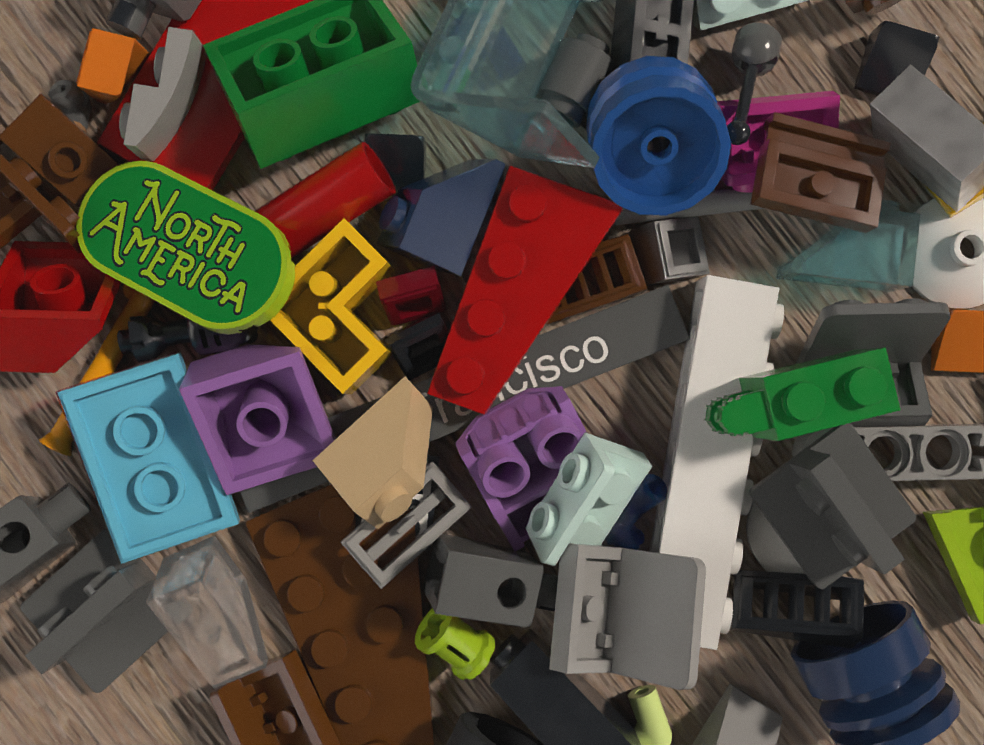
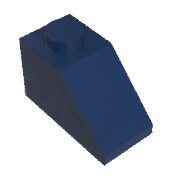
M469 159L398 189L396 196L391 197L382 210L379 219V228L382 232L377 245L426 267L434 266L438 272L461 276L506 164L497 159Z

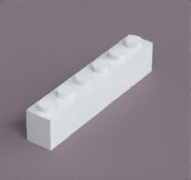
M706 275L696 281L687 332L690 340H687L685 343L649 551L694 557L704 562L706 578L700 647L717 650L720 633L727 634L732 622L733 602L731 598L726 597L730 574H738L743 558V541L737 538L740 515L746 516L749 513L753 500L749 495V490L753 487V481L747 480L750 457H756L759 454L763 439L753 438L752 434L743 433V436H730V434L725 433L718 434V431L713 432L707 421L704 420L706 418V405H710L711 400H717V397L724 398V395L742 391L739 381L740 377L774 369L773 363L767 362L771 339H777L782 329L784 306L783 304H777L779 287Z

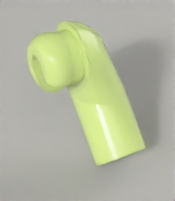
M644 685L635 688L628 694V698L637 721L634 729L641 745H670L672 731L655 685Z

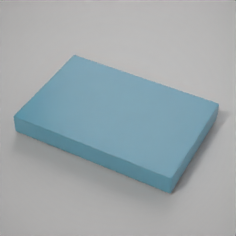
M181 352L57 392L121 564L237 525L240 521L232 495L225 494L179 391L187 372Z

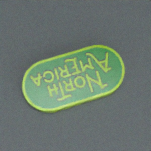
M132 161L118 165L95 181L81 203L78 212L80 218L76 223V231L80 234L77 239L85 258L103 273L208 330L229 335L242 333L239 330L248 329L253 325L259 327L278 314L291 294L295 281V262L291 260L290 245L279 228L259 213L160 164L150 161Z

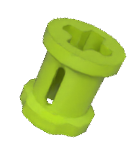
M432 608L423 618L417 629L415 645L421 652L428 655L435 653L449 663L453 674L460 680H472L487 667L495 649V639L486 630H475L459 617L435 614Z

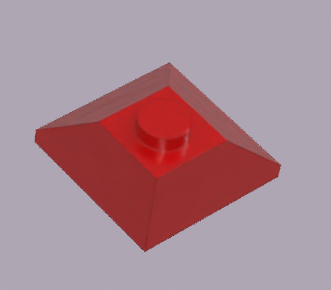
M14 241L0 266V372L56 373L102 330L121 282L95 268L82 252L80 254L76 252L68 242Z

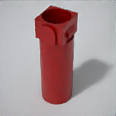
M361 142L256 209L255 212L266 217L282 231L290 245L291 258L322 240L343 218L348 222L354 220L395 194L396 189L388 171L377 154L367 143Z

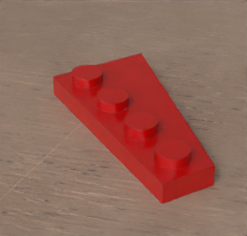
M510 166L427 394L486 415L624 208L611 200Z

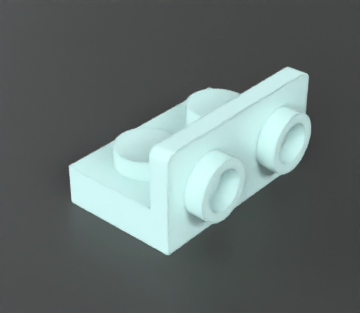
M588 433L583 434L574 451L564 458L558 476L542 502H539L533 508L526 526L528 535L541 563L555 566L569 543L601 546L652 468L651 463L643 452Z

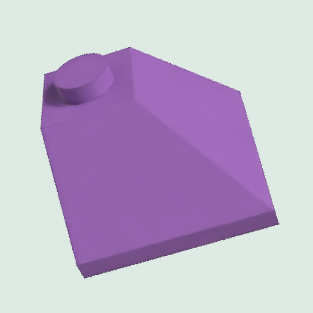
M247 344L190 363L180 385L179 391L226 495L316 468L317 466L312 460L336 439L300 347Z

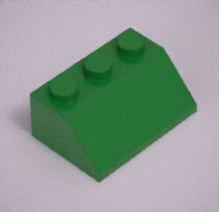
M313 0L203 45L260 169L276 162L287 160L295 154L333 138L344 136L352 130L385 116L396 114L404 108L426 100L412 41L383 0Z

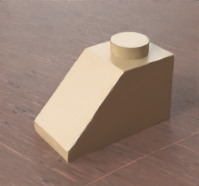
M404 377L312 460L350 508L377 529L386 522L393 521L403 515L410 507L412 498L424 488L433 407L416 387Z

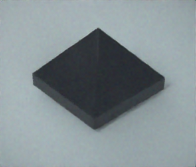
M436 313L409 323L385 339L406 378L412 380L437 367L449 332L440 314Z

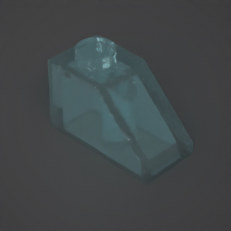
M882 200L877 228L868 233H862L830 225L777 267L776 279L886 292L911 287L914 280L920 214L899 211V203Z

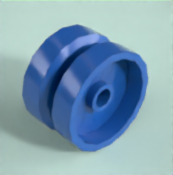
M645 56L621 64L600 82L588 105L586 131L590 145L591 163L598 184L615 204L639 215L666 216L693 207L713 192L727 170L731 140L724 115L717 104L712 87L696 68L674 57Z

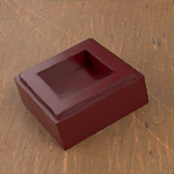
M434 266L376 281L381 304L391 325L395 326L447 310Z

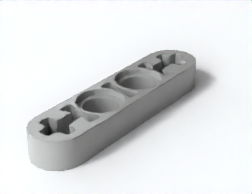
M984 423L854 427L867 447L877 437L885 436L890 439L894 445V459L890 465L883 469L891 481L984 479V456H972L971 445L984 446ZM832 428L798 436L793 444L792 456L797 455ZM943 435L951 443L952 456L946 465L934 468L927 460L926 448L931 439Z

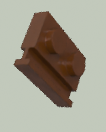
M776 112L765 120L764 144L760 146L750 205L862 233H868L878 227L887 168H883L885 154L890 151L891 142Z

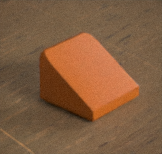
M949 310L951 318L931 347V371L984 373V311Z

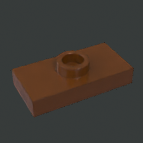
M40 93L0 134L1 141L78 208H80L86 193L95 181L107 171L121 165L43 93Z

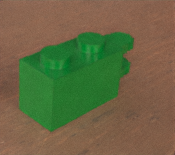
M882 347L846 351L740 377L739 381L742 391L724 395V398L717 397V400H711V404L706 405V418L704 420L707 421L712 431H718V434L725 433L730 434V436H743V433L752 434L753 438L781 441L900 411L901 409L887 349Z

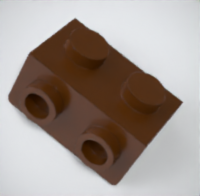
M296 649L244 669L213 690L209 695L210 701L231 745H341Z

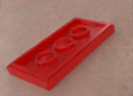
M202 0L190 19L184 22L171 19L97 143L127 162L146 161L141 160L123 145L124 139L121 137L119 129L120 113L123 105L126 102H131L133 84L159 87L154 77V60L158 48L165 47L168 27L193 30L204 45L313 0ZM206 57L203 75L187 116L168 146L154 161L150 162L160 164L213 191L245 137L208 57Z

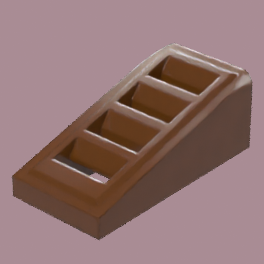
M628 233L601 242L588 262L591 263L601 293L590 296L583 272H581L573 283L578 301L567 304L564 296L561 304L546 325L642 294L647 290ZM611 255L615 257L624 284L616 288L613 286L604 260L605 257Z

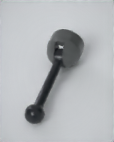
M765 23L747 24L740 28L735 35L732 47L733 63L744 74L735 119L727 126L731 144L742 145L750 137V127L746 122L756 77L763 76L772 71L780 56L782 46L781 35L774 27Z

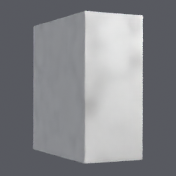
M910 64L870 103L873 138L891 142L890 151L887 153L954 211L958 212L984 188V124Z

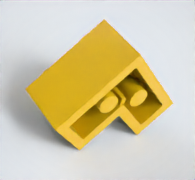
M345 218L295 266V281L291 294L283 308L270 321L296 347H300L302 353L342 394H353L392 355L390 349L353 311L377 288L376 281L386 279L394 270Z

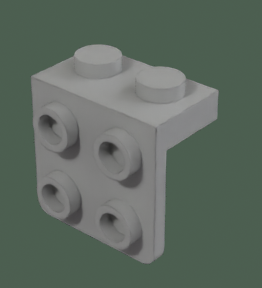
M569 543L559 561L549 669L565 674L614 673L677 690L692 689L696 685L698 677L706 578L704 562L699 558L613 546Z

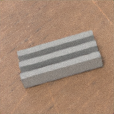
M430 462L426 466L424 485L432 480L437 485V489L421 501L368 550L364 551L359 543L376 528L366 520L340 541L381 589L472 507L434 462ZM447 497L453 505L386 566L380 569L374 561Z

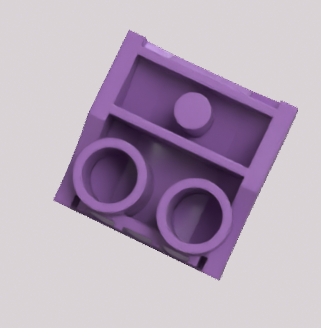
M562 386L528 388L489 409L486 415H477L455 443L463 462L514 551L525 547L524 542L530 539L526 526L533 508L539 502H542L558 476L564 458L574 451L583 434L587 433Z

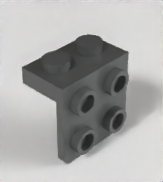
M917 298L905 299L896 303L864 304L858 300L836 302L821 310L796 364L856 349L886 347L901 410L852 422L851 424L853 427L925 426L933 415L921 361L951 318L948 305L943 302H925Z

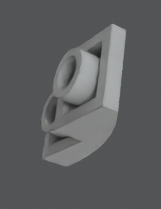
M168 27L165 47L158 48L154 60V77L159 87L133 84L131 102H126L122 107L119 129L121 137L124 139L123 145L141 160L154 161L162 153L182 125L196 96L207 55L203 44L193 30Z

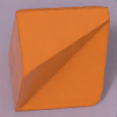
M92 28V31H89L77 77V87L97 102L108 104L120 97L123 88L140 72L150 53L135 38Z

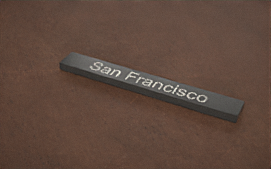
M669 285L538 335L491 408L528 388L562 386L565 389L690 340ZM433 377L413 384L433 407L429 442L468 427L473 419L481 414L427 394ZM382 397L329 417L328 420L335 438L337 439ZM316 467L240 492L248 513L326 483L329 480Z

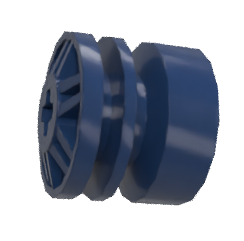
M889 600L864 605L863 637L852 648L797 641L790 655L807 690L813 698L823 699L819 714L826 726L831 729L829 734L834 745H923L947 730L960 713V701L954 689L946 683V673L942 665L934 659L926 658L930 653L931 642L913 606L906 601ZM839 615L830 619V622L839 623Z

